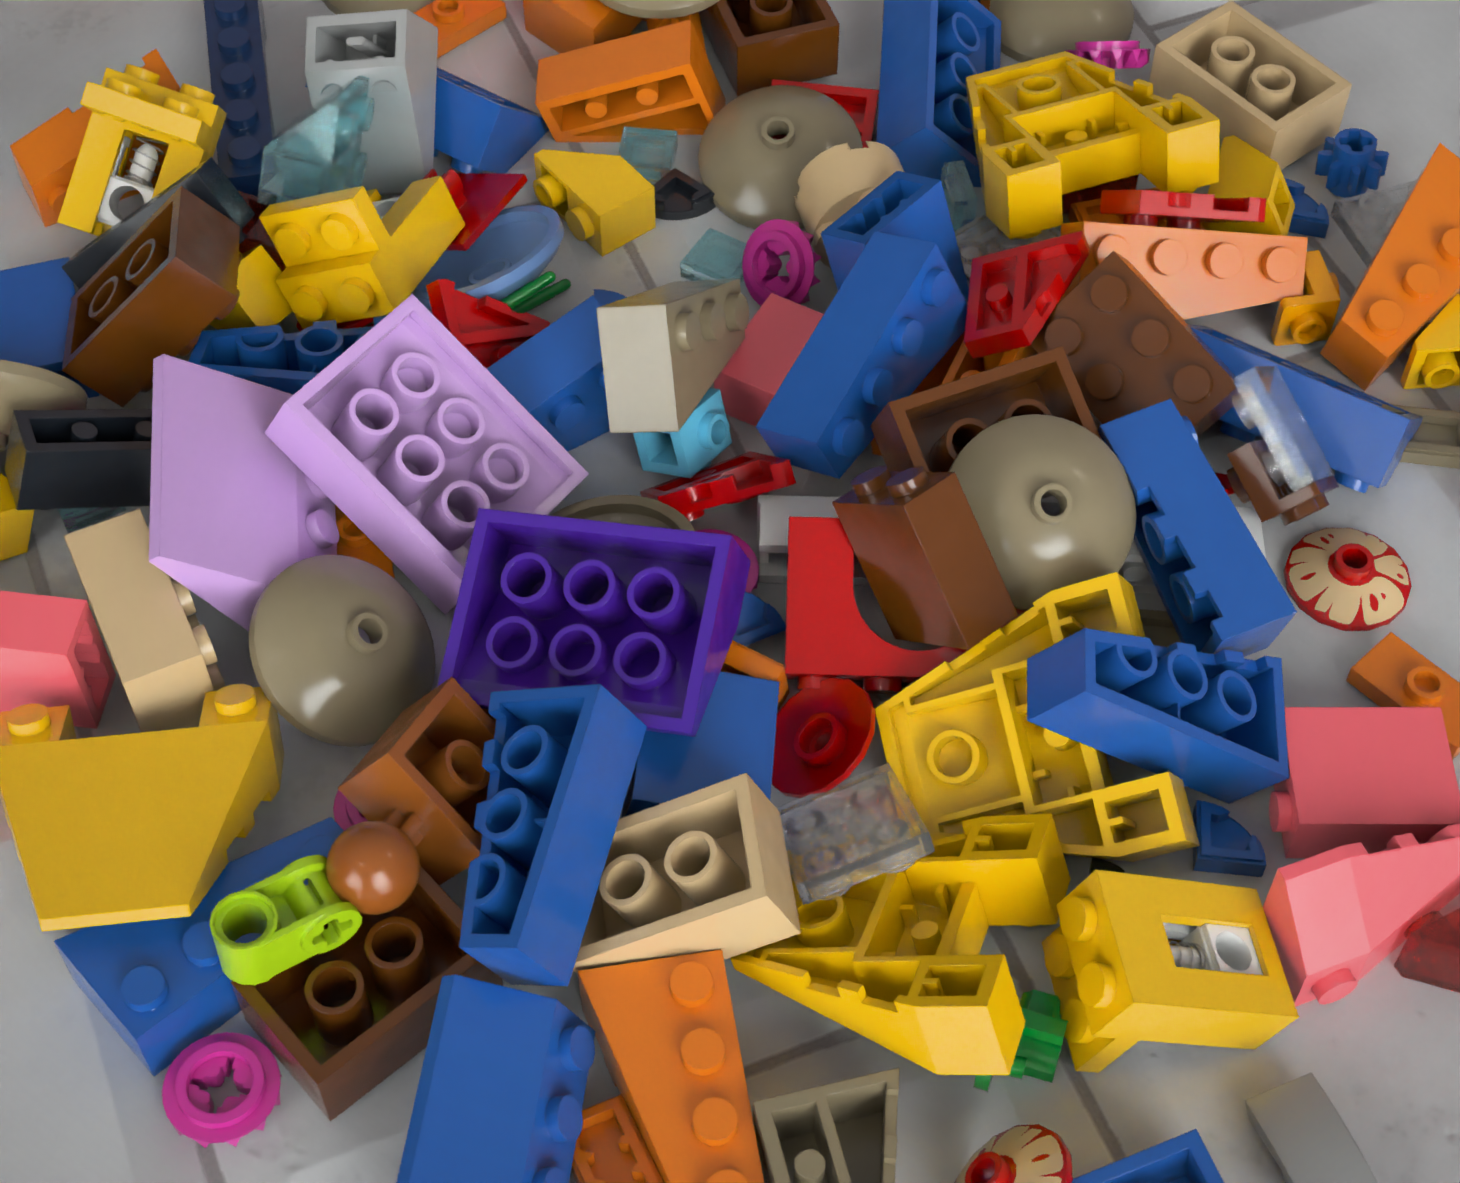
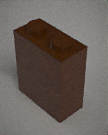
M878 466L852 479L851 486L853 489L832 502L895 639L969 650L1018 616L955 472H928L922 466L912 467L904 471H889L887 466Z

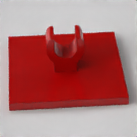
M431 169L423 179L436 177L438 174L435 169ZM453 169L443 173L441 177L465 223V226L446 250L467 251L528 181L525 174L456 173Z

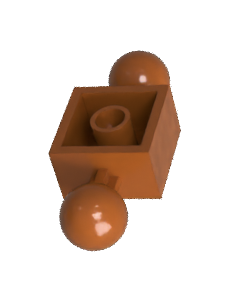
M452 676L402 711L338 787L340 792L368 821L357 823L347 828L335 839L327 855L326 877L335 894L343 902H350L357 907L361 914H383L402 905L411 896L417 885L420 866L440 886L467 869L469 863L480 856L482 834L474 828L477 803L487 800L490 773L482 767L484 742L494 739L496 719L488 713L489 709L481 708Z

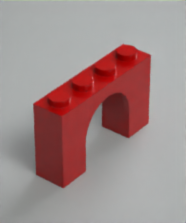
M789 516L785 674L787 679L798 680L797 690L820 689L821 680L840 678L850 679L851 681H863V689L867 693L897 694L902 691V682L914 683L943 662L950 663L968 651L967 649L946 646L931 650H908L894 646L877 636L861 617L855 602L853 591L854 549L840 519ZM1016 609L1018 616H1016L1014 619H1016L1026 611Z

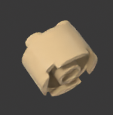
M866 141L868 148L850 149L848 143L833 146L811 160L798 178L797 183L800 189L797 198L794 196L796 209L806 232L814 235L811 243L814 252L822 257L819 260L829 268L831 267L821 232L896 171L904 172L897 155L884 144Z

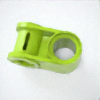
M310 855L295 860L280 872L241 891L229 894L217 903L211 912L209 925L222 971L230 980L241 985H257L267 982L275 975L316 954L325 953L339 947L357 932L362 923V915L357 907L350 902H343L332 890L326 877V857ZM308 879V885L305 886L304 881ZM325 924L328 925L327 929H324ZM246 934H262L256 940L248 943L235 942Z

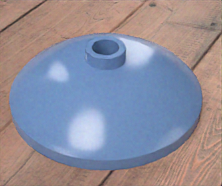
M541 205L517 206L502 210L467 251L445 250L411 295L413 294L432 312L426 285L438 279L446 278L455 282L454 289L477 299L489 296L499 301L530 281L537 279L554 258L564 235V227L559 215L552 208Z

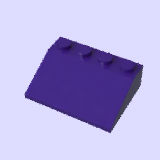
M479 508L437 686L452 676L481 708L489 709L490 694L495 691L601 684L647 726V731L696 737L739 624L751 561L732 535Z

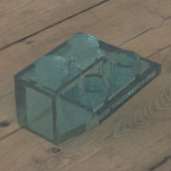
M357 76L297 116L264 146L258 203L270 205L361 185L367 166V153L360 151L362 131L368 132L375 107L374 98L367 97L370 78Z

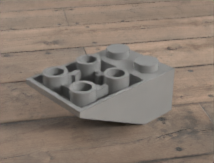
M408 9L307 17L305 77L329 192L364 186L366 191L377 189L380 196L402 195L413 181L423 179L433 169L438 27Z

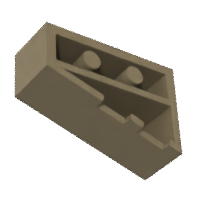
M740 278L671 282L596 308L610 433L679 432L745 339V329L749 321V306L746 297L741 294Z
M900 1067L754 1101L752 1118L764 1183H895Z

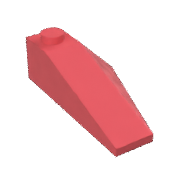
M1460 824L1445 827L1432 836L1427 843L1419 844L1412 833L1393 836L1386 844L1388 848L1380 852L1368 854L1363 844L1358 842L1342 845L1278 868L1263 909L1295 1006L1315 999L1318 1000L1319 1004H1329L1351 993L1361 978L1460 894Z

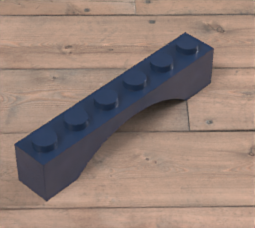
M204 0L211 91L215 94L213 104L219 106L227 113L216 146L218 166L255 213L246 226L262 224L259 216L270 204L285 202L268 85L265 53L267 37L262 0Z

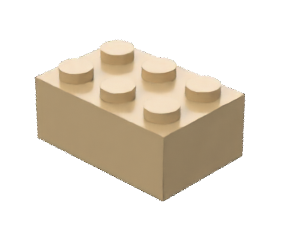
M1232 0L1158 43L1155 47L1149 82L1153 83V94L1168 100L1172 99V95L1176 93L1193 98L1220 119L1219 149H1221L1224 137L1235 135L1278 162L1281 170L1323 144L1326 137L1337 135L1352 87V83Z
M140 508L64 535L140 731L150 732L199 727L205 692L218 691L226 685L216 664L218 659L204 624H199L194 614L197 611L189 589L149 562V528Z
M747 773L619 819L573 969L576 974H578L577 971L720 949H722L725 960L801 933L780 812Z

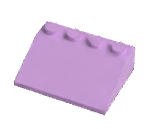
M413 294L284 402L265 431V434L445 615L457 603L479 508L548 515L589 475L560 443Z
M162 354L153 359L149 562L249 631L250 620L257 600L266 586L289 566L306 558L319 555H337L339 531L336 525L335 504L265 434V431L284 402L293 394Z

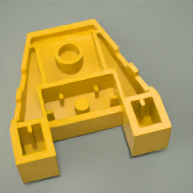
M1066 51L966 77L967 95L986 216L1009 239L1032 238L1039 235L1042 230L1061 226L1063 223L1062 195L1142 174L1159 190L1180 193H1193L1199 187L1219 182L1220 119L1191 97L1176 93L1172 95V99H1165L1153 94V83L1138 78L1133 81V86L1115 80V69Z
M1118 572L1051 590L1033 602L1034 607L1004 627L999 628L950 663L943 662L875 708L903 836L922 831L925 842L965 833L963 821L983 816L1052 813L1062 851L1066 856L1136 862L1200 846L1183 779L1170 772H1165L1114 785L1106 753L1027 721L1028 658L1084 628L1146 637L1133 586Z
M232 684L218 691L205 692L199 727L77 739L69 705L46 707L42 704L33 703L21 705L11 711H2L0 713V796L41 931L188 917L193 914L228 864L227 849L236 837H247L255 825L253 812L260 802H271L280 790L284 748L278 712L272 706L271 701L265 696L261 687H252L247 684Z
M1052 813L983 816L963 821L965 833L925 842L921 831L900 836L899 844L901 848L862 857L859 847L789 863L801 933L730 958L733 967L742 974L937 1075H1009L1026 1022L1005 955H979L989 926L1020 925L1033 927L1057 924L1059 914L1056 905L1065 898L1071 878Z

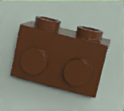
M1273 438L1249 442L1227 454L1233 466L1226 471L1229 482L1242 503L1252 502L1261 522L1280 516L1284 526L1296 522L1330 505L1325 493L1339 487L1334 476L1299 489Z

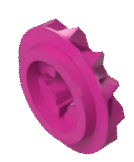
M1140 41L1075 42V50L1065 51L1112 69L1142 68L1149 63L1151 49H1140Z
M769 220L757 227L746 243L742 260L743 277L748 292L760 306H762L771 293L798 304L809 302L810 288L820 282L814 271L815 263L822 257L812 250L811 243L814 235L802 231L797 221ZM781 255H790V260L786 264L789 276H778V271L782 266L779 258Z
M233 1032L209 1035L186 1047L170 1065L162 1087L163 1107L168 1119L179 1135L183 1134L197 1141L204 1148L209 1143L223 1142L236 1147L240 1138L255 1129L264 1131L266 1118L274 1106L281 1105L280 1086L282 1075L274 1055L257 1039ZM233 1070L235 1086L239 1092L244 1094H240L239 1097H227L222 1107H218L216 1113H214V1102L210 1093L201 1089L207 1090L208 1087H221L225 1077H229Z

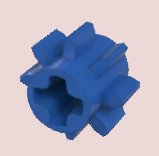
M1358 128L1345 129L1337 133L1335 138H1325L1324 149L1318 151L1315 175L1328 176L1326 188L1339 197H1360L1367 192L1368 188L1372 190L1378 189L1380 176L1385 175L1389 152L1376 151L1377 138L1372 133Z

